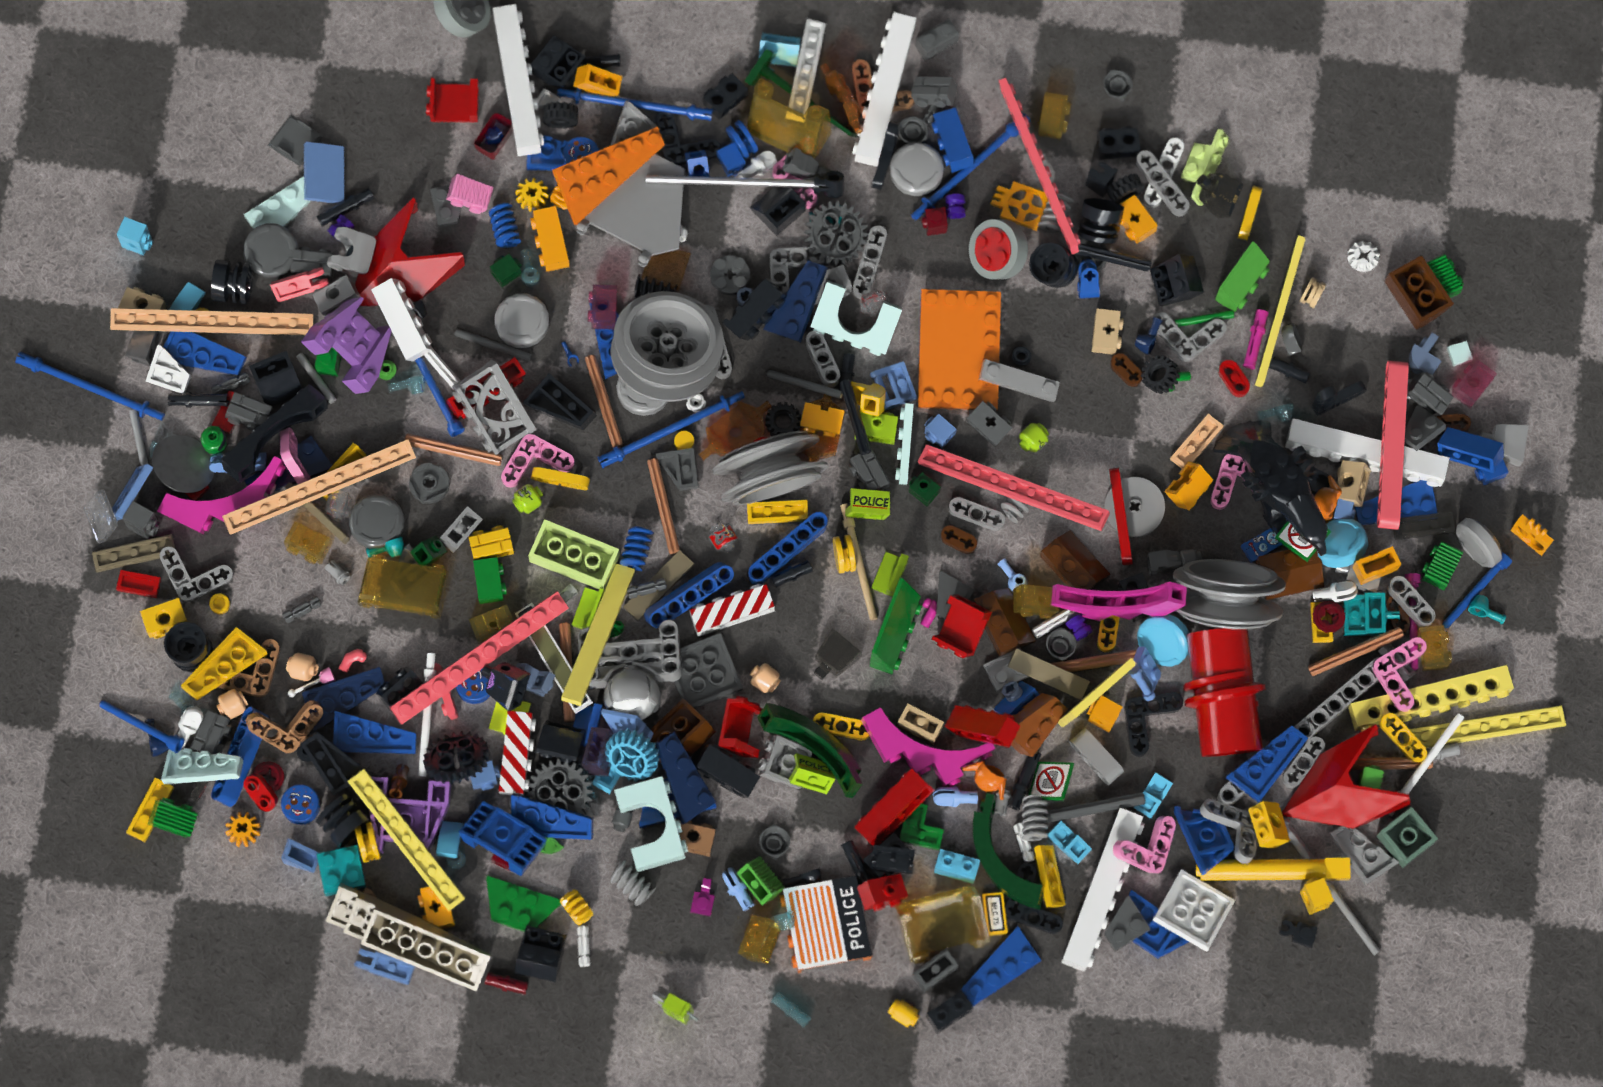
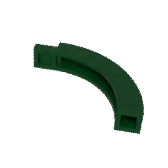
M766 703L757 716L763 731L784 736L807 748L831 770L846 798H853L863 785L859 777L862 770L847 748L830 732L806 716L779 705Z
M986 793V798L982 799L980 811L982 812L974 811L973 816L974 845L982 867L991 881L1008 897L1020 904L1040 910L1044 894L1043 885L1031 883L1013 874L1003 865L994 851L991 826L996 797L995 794Z

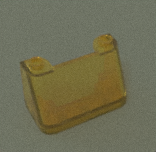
M760 78L754 87L747 120V129L750 134L788 153L798 148L802 153L810 155L815 159L831 135L829 110L819 105H813L806 110L805 114L789 108L771 99L774 93L772 84Z
M372 554V558L367 559L357 603L363 608L374 606L377 609L384 608L417 613L422 616L425 613L430 618L441 619L449 572L444 569V565L432 564V567L385 560L384 556Z
M965 886L906 901L900 906L895 907L910 962L922 963L926 961L929 952L964 943L980 948L985 946L986 943L991 942L981 896L974 886Z

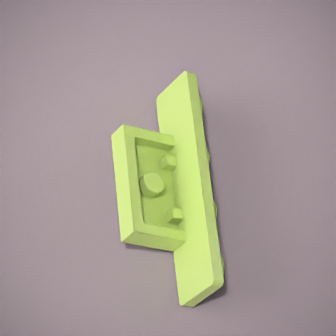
M1222 129L1217 130L1212 145L1194 143L1181 175L1184 181L1196 183L1191 197L1199 206L1203 205L1210 185L1207 187L1203 184L1205 176L1211 179V183L1214 181L1215 172L1221 163L1223 152L1228 145L1229 138Z

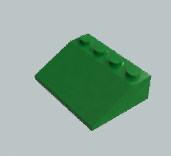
M902 578L898 581L871 652L869 666L891 675L894 669L899 670L902 661L899 658L901 651L905 652L909 643L906 640L908 633H913L916 622L913 621L915 614H920L923 606L920 603L921 596Z

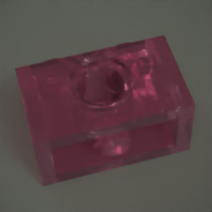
M593 284V291H589V303H592V310H588V322H591L592 329L614 330L617 313V285ZM600 304H605L608 306L605 310H599L597 308Z
M1479 360L1474 365L1470 363L1463 372L1466 374L1462 380L1458 378L1452 386L1454 391L1451 395L1470 409L1497 375L1496 372ZM1468 380L1475 381L1477 386L1469 385Z

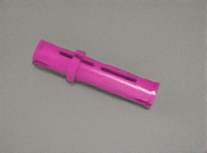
M1256 310L1254 323L1250 327L1251 336L1243 366L1248 369L1256 368L1262 337L1266 333L1265 325L1269 314L1265 310Z

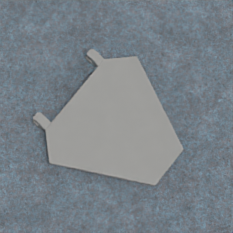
M656 154L577 225V233L580 235H584L591 224L643 251L639 256V265L642 267L647 266L653 255L679 250L684 184L646 183V175L684 176V169Z

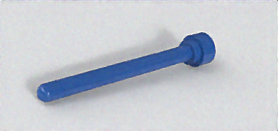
M421 356L415 362L448 422V433L451 437H455L463 433L465 428L461 422L454 418Z
M1502 552V560L1483 576L1443 621V628H1449L1500 570L1507 569L1510 566L1512 560L1505 553Z
M104 700L99 703L102 709L165 742L168 749L174 753H178L182 749L185 742L182 737L178 735L169 736Z

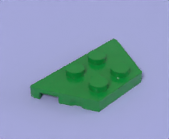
M490 876L486 877L492 922L525 932L526 926L538 928L542 922L562 905L560 899Z

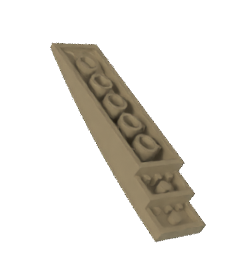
M342 883L337 890L326 922L343 928V933L362 940L361 944L474 991L478 989L491 956L485 951L427 921Z

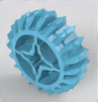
M628 728L613 734L606 743L604 752L606 755L605 761L610 762L609 767L615 769L614 773H620L621 778L626 776L628 781L633 778L636 782L640 779L644 781L647 777H650L657 769L660 758L658 755L659 750L655 748V743L650 742V737H644L643 732L638 734L636 729L631 732Z

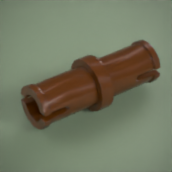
M398 764L395 775L391 778L392 786L389 795L393 799L395 793H397L396 799H400L403 795V789L407 785L409 767L405 764L403 770L401 769L402 764Z

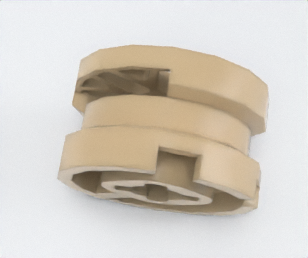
M1312 277L1300 302L1308 303L1310 307L1315 308L1326 284L1323 282L1319 283L1317 279ZM1313 285V288L1311 289V291H1310V293H1309V296L1306 297L1307 294H1308V292H1309V290H1310V288H1311V286Z

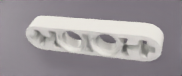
M1172 138L1167 142L1159 160L1161 166L1165 160L1172 162L1173 167L1171 169L1164 168L1171 178L1184 150V143L1179 138ZM1177 144L1178 149H1176L1174 156L1170 155L1172 151L1171 146ZM1155 171L1152 176L1154 180L1157 177H1162V174L1158 171ZM1150 183L1143 200L1147 207L1156 208L1162 199L1157 193L1156 200L1153 202L1149 201V197L1154 192V188Z

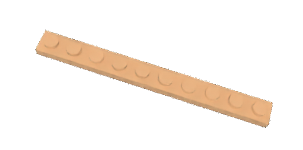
M111 308L110 330L306 335L311 326H313V314Z
M409 439L230 512L223 515L222 518L231 535L416 458Z

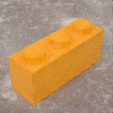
M556 206L534 210L533 218H530L532 230H537L538 236H534L536 247L541 248L542 254L539 255L541 266H545L546 272L569 267V259Z

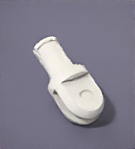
M771 151L761 152L751 159L748 167L738 172V177L753 178L756 175L763 176L775 166L777 162L776 155Z
M1351 581L1335 582L1327 588L1313 589V599L1315 602L1331 599L1334 602L1351 600L1356 597L1358 589L1356 584Z
M197 706L188 707L178 723L180 730L177 735L185 740L182 748H185L190 735L195 734L202 723L203 712Z

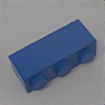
M956 107L933 114L934 122L931 125L934 134L938 133L939 135L937 139L939 149H944L945 155H943L945 166H950L951 172L974 166L973 155Z
M1447 427L1437 443L1438 455L1449 457L1451 461L1491 473L1496 471L1504 458L1503 443Z

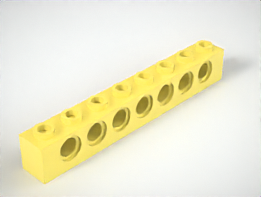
M1504 665L1411 688L1409 691L1413 695L1417 708H1411L1406 712H1401L1397 709L1395 715L1402 722L1412 720L1413 716L1419 715L1420 718L1430 716L1433 711L1439 710V713L1450 711L1453 706L1458 705L1459 708H1464L1471 705L1470 702L1478 701V703H1484L1489 701L1490 697L1497 696L1498 699L1507 697L1514 689L1508 667ZM1485 682L1493 683L1494 689H1488ZM1466 687H1472L1475 690V694H1469L1466 691ZM1400 691L1399 693L1394 694L1395 697H1397L1398 694L1400 695L1402 699L1400 701L1401 705L1405 704L1406 706H1408L1407 701L1409 700L1403 699V697L1401 696V693L1404 691ZM1452 691L1456 698H1448L1446 692ZM1388 694L1354 702L1349 705L1348 709L1355 731L1361 730L1362 732L1375 724L1379 725L1380 718L1384 714L1390 713L1388 706L1392 705L1395 707ZM1427 696H1433L1436 699V703H1429ZM1368 711H1375L1378 718H1371L1368 715ZM1386 718L1385 720L1387 721V723L1385 724V726L1387 727L1392 725V722L1394 721L1393 718Z

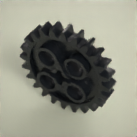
M463 731L459 735L453 732L450 737L445 734V739L443 740L437 738L438 743H431L432 748H426L427 753L423 755L424 767L429 777L434 778L435 782L441 780L442 784L448 780L450 785L455 780L460 784L462 779L469 781V776L476 777V772L482 773V767H487L486 762L490 761V751L487 742H484L483 737L479 738L477 733L472 736L470 731L466 735H464ZM454 747H456V748H457V751H458V752H457V757H458V761H459V768H458V769H457V766H456V756H455V753H454Z

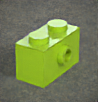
M860 412L868 441L894 445L898 416L884 412L878 417Z

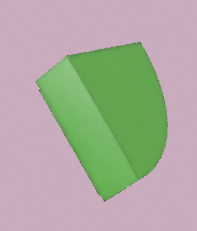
M544 837L547 841L541 853H557L564 847L555 838Z

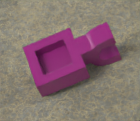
M703 878L701 893L694 892L690 913L711 917L715 898L714 895H709L711 879Z

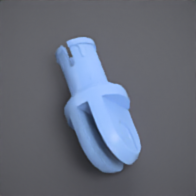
M940 787L933 792V801L940 806L957 807L959 803L977 804L978 791H960L958 787Z
M728 868L729 874L726 871L722 873V877L730 889L728 893L730 896H735L742 910L746 911L755 904L745 890L747 886L742 882L737 872L733 868Z

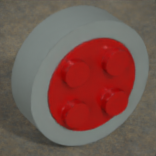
M991 219L984 221L974 230L969 242V257L974 269L981 276L988 279H1009L1017 275L1025 265L1028 255V243L1023 230L1016 223L1010 220Z

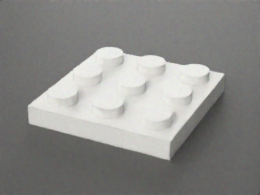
M1181 869L1153 921L1201 949L1208 951L1235 900Z

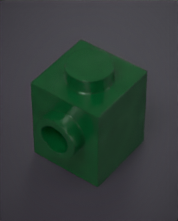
M507 254L505 257L502 255L490 266V273L501 288L521 276L520 268L522 265L516 257L512 258L510 254Z
M923 472L919 477L915 475L908 484L910 485L909 493L926 507L930 505L941 490V487Z
M435 535L422 541L410 553L422 569L436 562L448 551Z

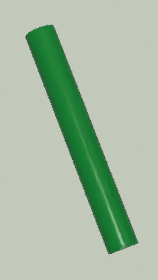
M1231 310L1174 319V323L1181 327L1211 322L1214 319L1234 318V312Z

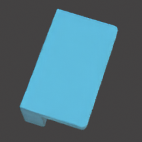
M762 33L759 58L768 49L777 54L771 64L797 67L801 38Z

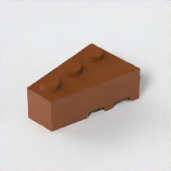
M1041 693L1026 704L1023 710L1016 715H1012L1015 718L1014 721L1020 725V728L1011 746L1020 754L1033 757L1065 714L1067 708L1055 696Z

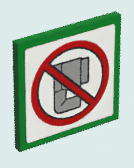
M1287 521L1275 537L1276 540L1306 562L1317 551L1299 535L1289 521ZM1329 529L1327 530V537L1331 533Z
M1038 762L1028 796L1036 795L1042 797V800L1064 801L1074 763Z

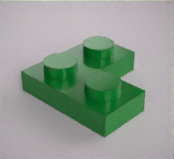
M920 804L903 822L900 839L906 844L939 851L944 829L924 825L928 805Z

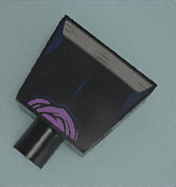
M502 662L493 668L486 665L481 672V675L488 679L485 689L486 693L508 712L520 706L530 673L506 662Z

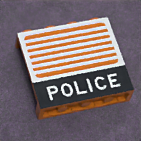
M856 876L783 889V895H780V903L782 908L786 907L787 915L783 916L785 928H790L791 935L787 936L789 948L793 947L794 956H791L793 968H797L798 973H801L803 969L863 959V961L872 959Z

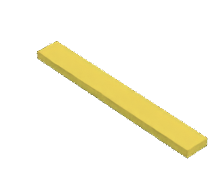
M1299 235L1295 242L1256 378L1255 386L1263 387L1304 246L1305 237Z
M619 564L615 565L562 694V701L578 706L582 705L626 597L627 588L630 587L634 577L635 569Z
M1561 705L1465 720L1460 723L1445 745L1566 726L1563 708ZM1450 723L1409 730L1425 748H1429L1435 745ZM1402 732L1405 744L1409 737L1407 733ZM1413 741L1409 746L1405 747V749L1407 750L1408 748H1411L1412 750H1416L1412 746V744H1415V742Z
M363 769L348 780L352 788L447 910L451 911L465 900L459 889L367 771Z

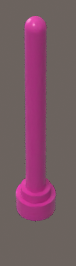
M1417 573L1405 574L1404 578L1417 591L1421 583V575ZM1409 598L1410 606L1417 605L1413 598ZM1409 617L1411 640L1418 637V626ZM1414 643L1413 648L1410 649V653L1414 650H1418V645ZM1418 658L1410 662V667L1413 670L1418 669Z

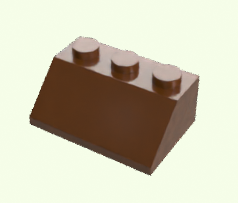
M1422 255L1390 272L1384 281L1416 330L1434 321L1454 305Z
M1071 530L1054 539L1040 554V557L1068 587L1094 590L1111 575Z
M1290 549L1258 556L1255 562L1257 565L1271 569L1286 582L1284 591L1264 596L1266 600L1324 588L1322 561L1318 557L1317 551L1308 562Z
M1010 588L994 590L974 599V603L992 611L985 630L999 657L1014 651L1015 648H1023L1036 642Z
M683 698L651 729L653 736L650 742L657 743L670 733L675 732L687 754L691 757L716 731Z

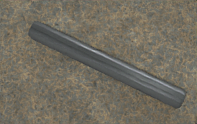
M1140 792L1048 810V814L1044 815V817L1048 818L1046 823L1118 810L1120 808L1144 805L1145 797Z

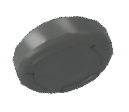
M265 223L254 228L248 234L244 243V258L247 263H251V269L255 274L264 278H278L286 275L291 270L293 250L298 249V244L295 236L286 227L274 223Z
M373 494L363 497L354 505L350 512L349 527L352 536L359 545L365 548H382L386 545L387 541L401 537L404 531L405 519L401 507L394 499L385 495Z

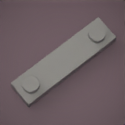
M987 359L983 360L979 380L1051 402L1056 400L1060 383Z

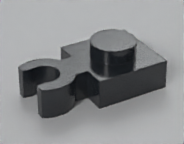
M1289 920L1282 921V924L1287 925L1289 930L1287 932L1280 930L1279 934L1281 936L1292 935V942L1312 948L1318 927L1300 921L1297 922L1296 926H1293Z

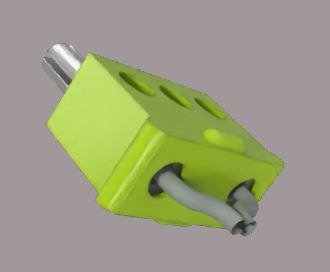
M655 991L652 995L654 1002L662 1006L665 1014L685 1025L689 1019L698 1021V1018L693 1015L694 1010L690 1003L671 993L666 997Z

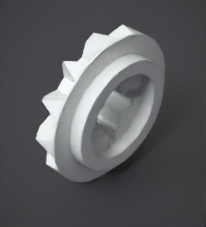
M1362 240L1361 242L1354 243L1348 251L1349 264L1357 271L1367 272L1374 269L1378 264L1380 254L1377 251V247H1374L1371 242L1367 243ZM1360 251L1364 254L1370 252L1367 256L1368 261L1365 258L1358 259L1361 255Z

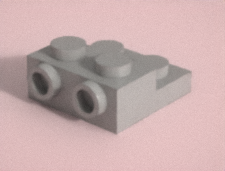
M778 735L771 737L764 745V750H766L765 757L761 758L758 763L759 775L774 782H782L793 788L801 789V786L791 784L789 781V777L796 767L794 755L798 753L811 757L812 752L804 746Z

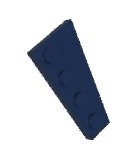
M807 261L787 291L784 305L774 311L773 317L763 330L801 343L828 268Z
M312 436L298 444V458L311 478L328 471L332 467L331 462ZM285 464L284 473L281 477L278 476L274 491L280 490L289 482L292 484L297 483ZM258 471L244 480L245 484L249 486L264 471Z
M380 667L302 692L305 704L308 701L314 700L321 705L323 710L322 717L313 727L314 731L333 721L334 711L346 713L379 691L380 685L385 682ZM316 708L314 710L310 709L309 712L316 713L317 710Z
M672 732L655 744L659 750L658 753L663 769L666 770L667 781L672 789L675 807L678 808L679 820L682 825L712 806L716 801L675 732Z

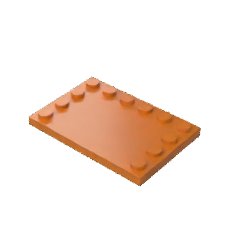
M921 289L918 408L975 410L984 401L985 403L990 402L998 411L999 386L979 380L983 360L987 359L999 363L1001 292Z

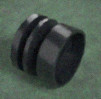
M1085 199L1081 215L1085 218L1080 219V227H1078L1077 234L1086 240L1110 244L1118 242L1119 235L1117 233L1120 232V227L1116 223L1122 222L1124 207L1121 204L1106 199Z
M1050 242L1038 246L1033 251L1029 267L1033 277L1049 287L1062 288L1072 283L1077 276L1078 260L1074 254L1071 255L1070 250ZM1056 263H1058L1059 266H1057V270H1054V268L1056 267Z
M217 259L212 273V301L227 302L229 295L232 294L233 303L237 304L240 298L241 304L247 305L253 289L251 263L246 262L242 270V263L237 262L234 270H232L230 261Z
M182 622L170 628L164 639L165 652L176 667L185 672L193 673L213 652L212 642L202 628L195 623ZM190 647H193V648H192V651H193V652L189 653V651H190L189 648H190Z
M348 793L328 804L316 819V823L319 826H323L322 829L325 833L333 830L330 839L339 849L349 845L357 838L356 827L361 825L364 832L367 829L366 823L371 822L369 816L362 809L354 812L357 803L352 801V797Z

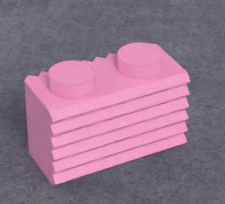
M456 174L451 180L446 200L451 201V204L456 207L465 206L470 208L469 211L472 213L480 214L488 209L494 187Z

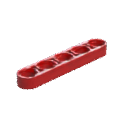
M1119 468L1109 469L1122 565H1130L1133 563Z

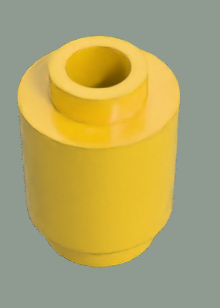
M896 999L888 1011L892 1015L891 1018L907 1028L910 1025L914 1027L920 1017L917 1014L919 1010L904 1000Z

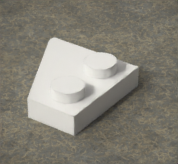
M157 345L146 382L185 394L191 375L163 346Z

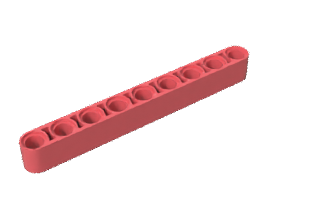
M1388 360L1386 364L1377 528L1398 530L1400 525L1408 362Z

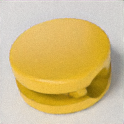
M844 535L843 548L839 536L833 537V550L838 573L856 571V559L851 536Z
M372 822L366 823L368 831L366 834H363L361 825L355 828L364 863L381 858Z

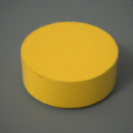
M688 431L677 433L674 439L675 447L678 450L693 448V435Z
M217 593L211 597L209 606L215 614H224L230 608V601L225 594Z

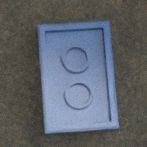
M313 142L304 143V200L335 204L344 202V146Z
M145 464L135 469L109 512L108 519L113 522L122 519L152 471V466Z

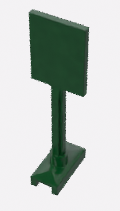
M766 49L744 81L750 86L755 87L763 76L791 94L792 85L775 74V71L769 67L777 54ZM810 99L809 108H812L847 135L855 138L858 137L855 131L823 108L818 107Z

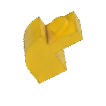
M852 381L851 384L856 401L860 405V412L879 417L885 410L886 389L876 383L866 385Z

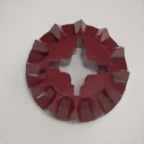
M1333 601L1321 602L1316 606L1312 614L1313 623H1315L1318 630H1322L1325 633L1336 632L1341 629L1345 622L1343 608ZM1326 611L1329 615H1336L1332 618V623L1323 619L1326 616Z
M271 761L258 764L252 773L267 776L270 771L271 777L276 780H270L268 784L274 792L280 790L284 783L282 768Z

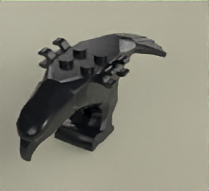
M1262 420L1239 423L1223 433V436L1216 441L1213 450L1215 453L1236 455L1243 459L1249 471L1241 474L1244 480L1242 483L1246 489L1250 488L1254 493L1252 497L1255 501L1260 500L1264 510L1263 518L1272 531L1277 535L1287 521H1289L1299 535L1309 542L1320 556L1325 555V539L1328 527L1306 478L1317 472L1314 467L1316 463L1312 458L1307 459L1304 454L1306 450L1303 446L1295 448L1293 453L1289 455L1283 447L1272 439L1271 423ZM1298 463H1303L1301 467H1298L1296 465Z

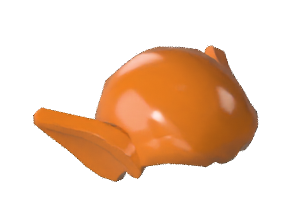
M1331 475L1328 476L1330 487L1319 489L1314 496L1325 521L1333 518L1336 503L1342 494L1341 488Z
M979 761L962 768L963 771H976L974 776L975 783L982 791L991 793L998 790L1000 800H1004V789L1007 779L999 768L986 765L984 761Z

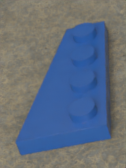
M170 332L163 346L182 366L239 376L247 359L246 356L193 332Z

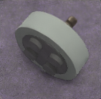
M434 0L435 13L440 23L447 31L457 37H470L484 29L489 23L491 11L488 0Z

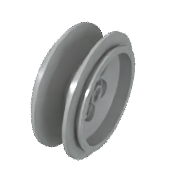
M668 291L645 294L630 302L618 316L611 344V360L620 379L636 393L646 398L666 402L689 399L704 391L716 377L724 348L723 331L712 311L695 298Z
M807 431L784 433L750 443L722 456L719 459V464L712 469L714 475L742 472L741 480L733 488L721 495L722 501L732 502L736 506L761 502L793 492L820 479L822 476L821 472L828 468L827 462L802 461L796 456V454L818 443L820 440L819 436L815 434L808 435Z
M1204 559L1188 562L1173 572V578L1176 582L1196 590L1186 592V606L1176 610L1182 617L1192 622L1219 628L1254 629L1268 626L1283 616V610L1280 606L1260 598V596L1278 594L1286 588V582L1269 568L1235 560Z

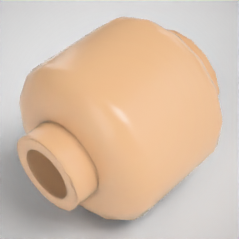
M296 653L288 659L286 669L291 678L309 681L313 676L317 675L319 666L316 664L314 656Z
M767 663L762 664L760 667L756 665L750 673L752 676L751 684L764 694L772 693L781 682L779 672Z
M231 689L218 697L220 704L216 705L222 716L226 715L227 718L233 719L244 713L248 703L241 691L238 692L236 689Z

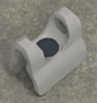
M347 227L336 228L335 238L344 244L346 253L345 256H330L327 265L351 278L357 277L358 273H367L376 245L375 238Z

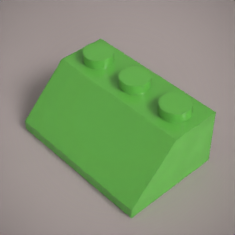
M1252 242L1219 287L1215 299L1229 310H1233L1234 313L1238 308L1243 309L1248 301L1246 299L1249 293L1253 294L1259 286L1257 281L1260 277L1264 279L1270 270L1267 268L1270 260L1256 243Z

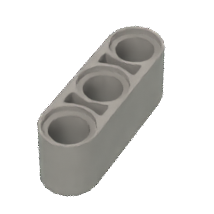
M811 331L806 338L808 353L822 384L835 388L840 380L839 369L821 332H819L820 334L816 333L818 331ZM817 339L820 341V344L812 345L810 341ZM823 356L826 357L828 361L825 363H821L818 361V358ZM833 374L836 378L828 380L826 375Z
M1402 576L1394 577L1388 585V592L1417 626L1420 628L1429 627L1435 619V612L1407 579ZM1400 583L1403 586V590H1395L1393 584ZM1413 598L1417 605H1408L1406 599ZM1420 614H1428L1430 621H1423L1420 618Z
M1086 728L1069 741L1071 747L1089 764V767L1106 785H1110L1124 772L1121 765Z

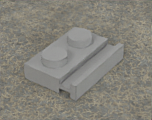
M1014 651L983 665L996 692L1002 690L1011 681L1019 682L1029 677L1007 667Z

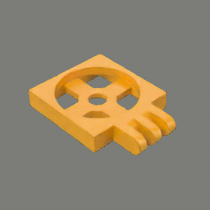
M1013 181L1010 190L997 186L996 191L1003 194L994 193L993 198L1000 200V202L992 200L990 205L1003 209L1000 218L1037 231L1038 223L1041 222V216L1044 214L1043 211L1048 202L1045 192ZM1018 191L1026 192L1022 200L1012 198L1013 194ZM1034 195L1039 196L1041 199L1042 208L1032 204L1031 201ZM1026 203L1029 205V208L1023 210L1021 205ZM1008 206L1017 208L1019 211L1017 218L1010 213ZM1029 213L1038 216L1031 221H1024Z
M1523 514L1510 530L1541 556L1554 541L1546 534L1548 532L1546 528L1542 529V525L1540 523L1536 524L1534 518L1529 520Z

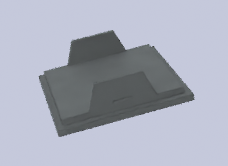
M290 115L268 146L298 166H301L304 162V143H318L323 135Z

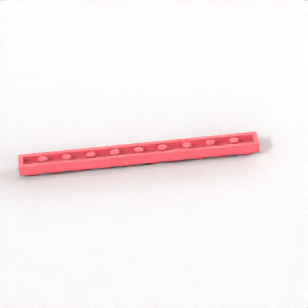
M1003 78L999 80L1000 90L1071 255L1078 253V245L1081 244L1077 233L1073 234L1071 230L1073 223L1070 216H1065L1064 211L1066 207L1063 200H1059L1056 195L1059 194L1055 182L1051 183L1049 179L1052 177L1049 167H1044L1043 153L1041 149L1037 150L1035 146L1037 144L1034 133H1030L1028 130L1030 127L1029 121L1026 116L1023 117L1021 114L1023 108L1020 100H1015L1014 95L1016 92L1012 83L1008 84L1007 79Z
M927 444L918 460L921 466L1102 531L1110 515L1109 510Z
M556 591L389 708L400 724L405 723L569 609L558 591Z

